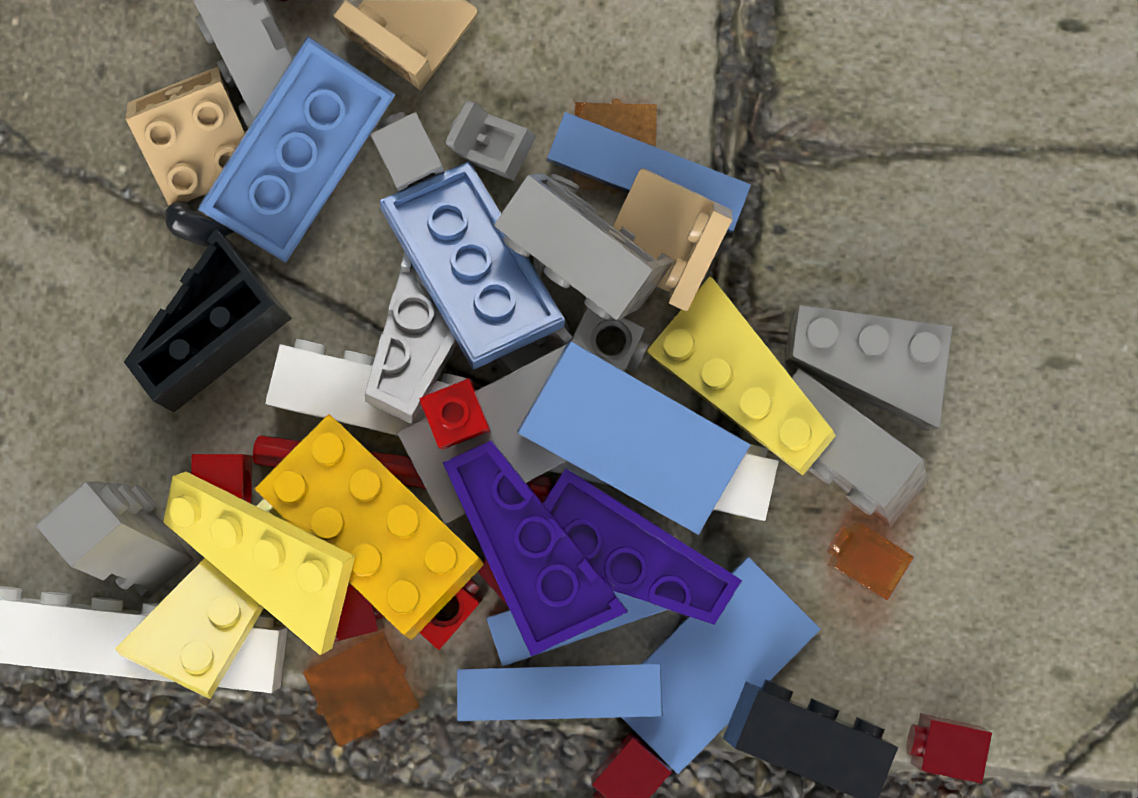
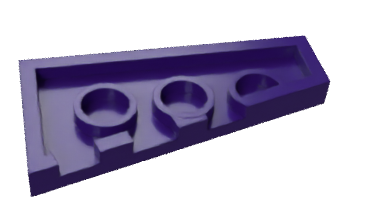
M493 440L443 462L531 656L628 613V609Z
M565 468L543 503L612 591L715 625L742 582L735 575L567 468Z

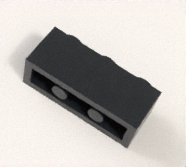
M767 679L764 680L762 688L747 681L745 682L723 736L726 742L739 751L855 798L879 797L898 750L896 745L882 738L886 729L859 717H856L853 725L837 719L840 710L813 698L810 699L808 707L791 700L794 691Z

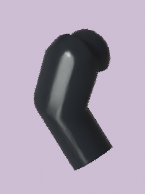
M173 202L166 209L165 223L169 231L174 236L196 245L205 246L210 244L207 240L215 228L225 236L234 233L233 230L210 216L207 217L190 209L187 202Z

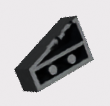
M217 228L207 241L210 245L192 270L188 268L180 279L182 285L165 310L160 308L124 361L152 401L172 412H176L292 319L237 247Z

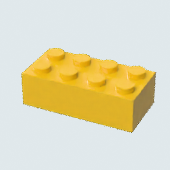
M330 414L255 488L287 522L354 555L355 559L349 582L405 637L411 640L484 565L481 559Z

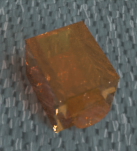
M853 523L849 530L842 527L827 549V552L832 555L827 564L828 567L877 598L884 600L889 599L914 558L905 550L861 523Z

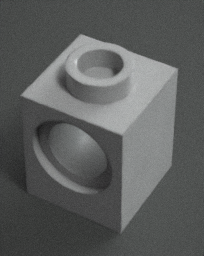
M404 112L393 114L378 124L379 130L370 134L398 191L445 172L416 112L408 116Z
M588 307L571 340L572 342L581 337L589 352L624 372L626 368L636 372L649 345L640 340L645 330L644 327L623 317L618 320L612 316L609 319L602 318ZM605 330H615L624 338L625 348L617 355H605L596 345L597 336Z

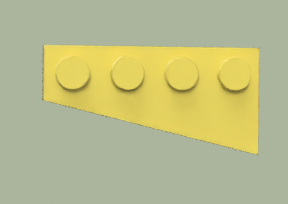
M711 275L698 289L688 311L686 312L681 309L646 351L654 361L802 476L836 437L833 429Z
M186 471L172 476L163 523L319 655L332 649L355 556Z
M265 499L256 506L286 521ZM204 558L115 649L119 655L211 699L264 607Z

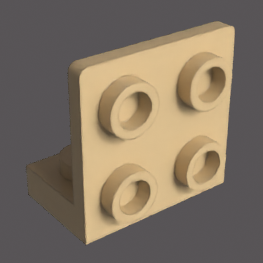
M345 0L334 14V18L343 35L421 91L475 20L478 12L477 8L466 0H363L358 8Z
M218 66L132 100L127 104L126 121L168 205L177 201L188 202L207 194L246 133L229 98L228 84Z
M642 168L634 180L613 227L620 231L623 226L634 233L636 238L633 242L656 260L661 253H664L675 261L657 287L670 292L669 304L687 312L733 219L731 209Z

